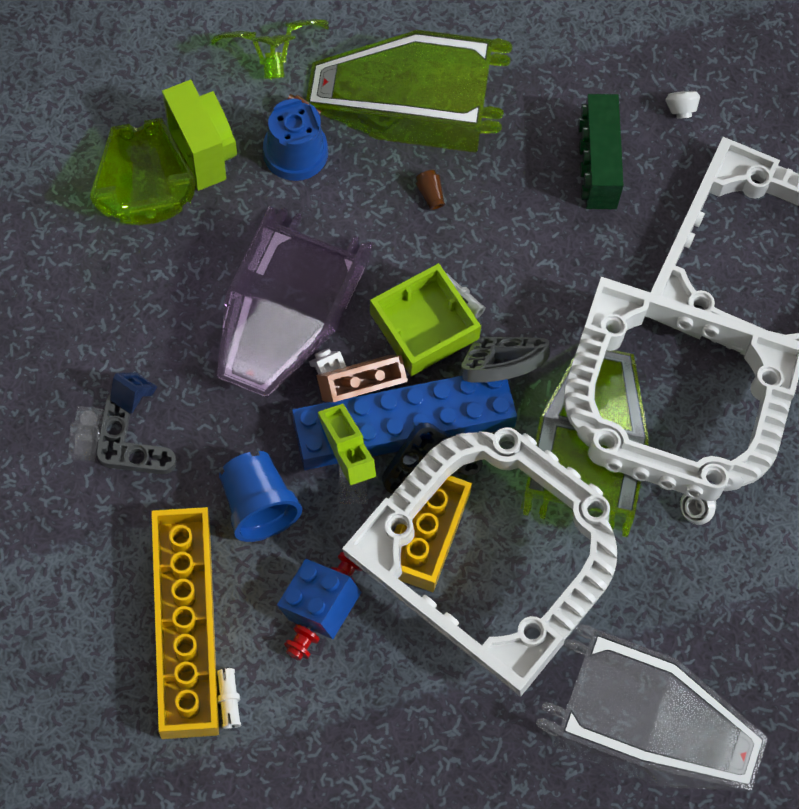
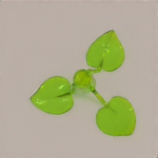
M323 19L298 20L286 23V27H288L286 35L280 34L272 37H256V32L250 31L224 32L214 36L211 44L213 45L223 38L242 37L249 39L255 46L260 59V65H264L265 79L285 77L284 63H287L286 55L289 41L296 39L295 36L291 35V32L301 26L310 24L329 29V23ZM258 42L270 45L271 52L265 53V58ZM284 42L282 55L280 56V52H275V47L278 48Z

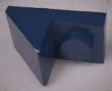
M136 372L116 373L113 377L110 400L126 412L132 414L143 396H152L157 386Z

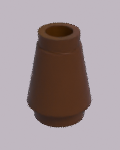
M428 170L417 175L416 186L430 207V210L443 207L445 203L440 175L436 174L435 170Z

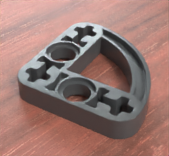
M480 337L479 340L472 343L462 363L463 380L467 382H492L529 373L544 364L550 357L549 340L530 337ZM495 359H511L508 362L493 364Z

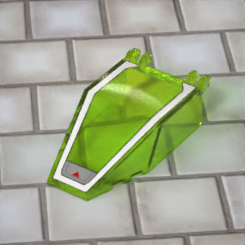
M414 30L313 62L306 101L321 110V115L332 120L341 121L347 124L348 127L355 130L359 129L378 140L476 153L478 151L480 133H499L502 128L500 122L492 120L482 121V118L501 119L504 113L503 110L492 106L483 107L489 65L508 66L511 61L510 57L501 53L511 52L512 44L499 38L491 40Z

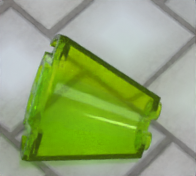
M162 117L145 120L144 124L138 128H134L130 124L111 127L90 193L94 206L108 218L112 215L120 218L121 223L132 225L159 223L183 211L182 207L187 202H191L194 196L195 177Z

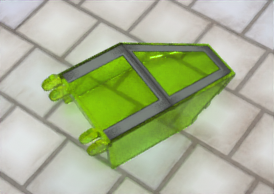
M606 350L595 384L594 400L599 414L603 419L620 425L626 431L629 440L648 446L649 437L634 354L617 350ZM574 355L541 409L535 436L536 446L544 452L545 450L552 452L559 459L558 463L565 468L571 467L576 470L581 476L580 479L587 485L592 483L603 492L602 496L609 502L610 514L608 522L612 530L615 525V516L625 517L621 532L622 536L628 537L635 517L641 481L621 472L609 471L605 467L593 463L588 455L589 446L578 437L577 431L570 424L564 405V390L575 358ZM600 445L601 447H603V448H605V449H609V448L606 447L605 445ZM527 475L520 508L523 509V515L528 516L531 512L532 498L543 500L539 510V518L541 519L546 517L549 501L565 504ZM594 507L590 509L592 511L603 513V511L599 508Z

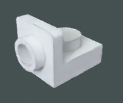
M330 349L316 353V359L309 361L311 367H316L318 374L346 367L341 352L330 351Z

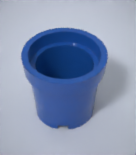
M287 99L278 103L269 116L268 132L263 142V159L269 170L278 177L292 181L305 180L316 175L326 164L328 158L327 139L321 129V120L317 109L310 103L309 105L303 103L300 99Z
M258 451V456H252L250 452L241 454L223 466L225 471L223 474L219 473V479L232 513L230 521L235 537L244 542L260 541L279 534L292 526L302 514V506L292 491L287 489L270 455L264 451Z

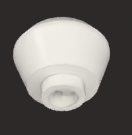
M697 91L674 92L666 97V103L671 113L677 114V118L692 117V112L697 111L700 95Z
M683 494L680 500L681 512L689 522L696 525L705 524L714 516L716 500L693 499Z

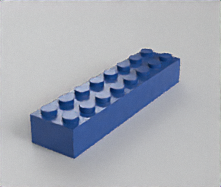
M462 376L292 410L293 423L304 470L338 464L318 417V412L340 404H344L363 435L364 444L372 457L399 451L410 433L420 423H430L447 434L456 436L460 433H478L479 431L491 433L505 427L515 428L517 413L507 379L492 382H467L463 380ZM429 432L420 435L422 441L425 438L428 440L431 438Z

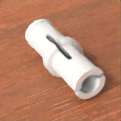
M232 668L225 669L224 673L222 669L217 671L220 692L217 700L221 704L222 725L224 729H230L232 725L235 728L241 726L238 709L240 694L236 692L235 669Z

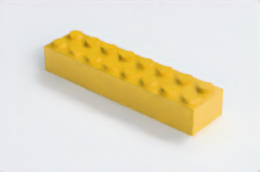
M208 507L152 511L159 734L161 739L219 735Z

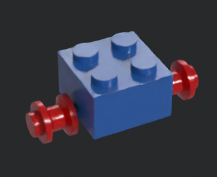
M340 552L338 555V559L341 561L338 568H328L305 559L277 604L287 619L296 623L294 631L297 635L293 640H286L284 643L287 648L286 653L296 660L301 661L302 658L308 659L311 654L307 650L311 643L317 644L320 640L314 632L334 639L362 593L352 578L355 571H362V569L344 555V552Z

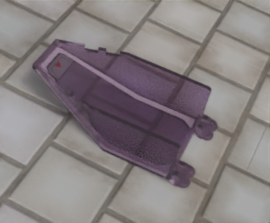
M270 206L225 297V312L217 369V378L266 398L337 331L370 260L374 244L370 241L367 244L362 242L357 254H353L359 244V237H352L347 250L340 249L297 232L296 230L302 218L301 214L297 213L293 217L289 228L282 226L286 220L288 210L281 208L275 215V208Z

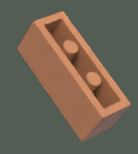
M387 355L316 375L322 401L337 402L408 382L402 355Z

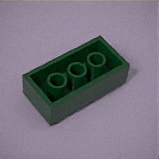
M588 94L586 104L581 105V117L578 118V132H582V139L579 140V154L583 155V162L580 163V177H584V185L581 186V200H586V209H617L624 186L619 94Z

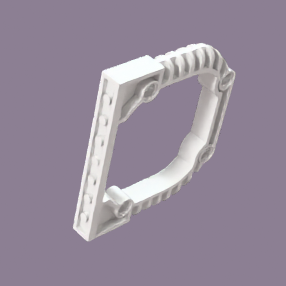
M723 137L651 293L693 307L699 305L705 311L758 327L715 308L712 295L707 291H696L691 285L685 269L676 266L684 247L690 248L695 237L692 229L694 226L699 227L705 213L701 212L709 193L719 197L727 193L743 191L745 195L754 199L768 193L799 206V174L793 172L792 169L779 166L780 160ZM752 180L759 181L761 184H757ZM660 322L698 339H700L701 336H703L691 331L681 330L676 326L664 322ZM776 333L799 341V333L788 335ZM710 339L714 343L722 344L726 348L736 350L745 356L746 349L716 339Z
M601 277L564 390V405L567 418L577 431L578 437L589 446L588 455L593 463L603 466L612 472L630 475L639 481L657 484L666 490L684 493L693 499L714 501L721 496L723 491L737 490L741 486L754 483L770 469L775 461L790 404L799 379V341ZM644 317L676 326L684 331L703 335L708 339H716L746 349L744 359L755 374L750 390L752 395L760 400L748 450L732 461L721 457L709 456L695 462L629 440L626 431L620 425L603 419L600 416L594 400L595 384L606 350L613 351L618 349L622 344L626 331L642 325ZM600 445H605V446L608 447L609 449H605V448L601 447Z
M507 427L499 429L495 435L482 431L478 433H460L441 441L430 450L391 497L383 500L342 549L344 555L521 697L563 646L565 639L605 592L613 578L617 563V545L613 530L608 522L610 505L605 497L602 496L603 492L592 483L587 485L580 479L581 476L576 470L571 467L565 468L558 463L559 459L549 450L542 451L536 446V441L526 433L521 435L516 430ZM504 441H511L514 443V446L511 449H503L500 447V444ZM485 459L500 470L519 468L573 509L575 527L590 540L591 545L590 555L581 572L541 619L534 616L526 617L520 622L517 633L489 637L481 645L458 627L459 622L448 612L444 615L435 609L437 604L427 595L420 597L398 578L402 574L401 547L408 545L414 538L413 518L452 473L465 464ZM595 507L601 509L603 514L599 517H592L588 511ZM398 524L407 526L406 531L401 534H396L392 530ZM529 628H535L539 630L540 636L536 639H528L524 633Z

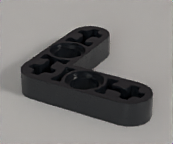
M430 423L418 424L384 471L382 482L385 489L393 494L430 450L441 441L453 436ZM429 432L431 438L429 440L425 438L422 441L420 435ZM413 444H416L418 447H419V445H420L421 448L423 449V451H420V450H419L416 446H414ZM411 452L417 454V460L413 464L408 465L403 462L406 454ZM475 461L473 465L468 464L466 466L465 464L457 471L468 476L475 475L481 470L483 461ZM397 477H399V479H400V483H399V484L396 483V482H394L393 484H391V482H390V479H391V478L396 479Z

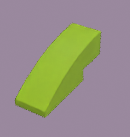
M344 404L319 411L318 417L326 437L349 484L353 485L376 477L374 459L364 444L362 433Z

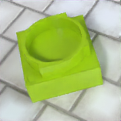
M192 80L162 90L169 133L197 190H202L226 180L225 161L237 156V148L227 118L214 91L199 96Z
M439 263L370 300V314L395 353L402 355L404 367L410 376L417 374L480 338V323Z

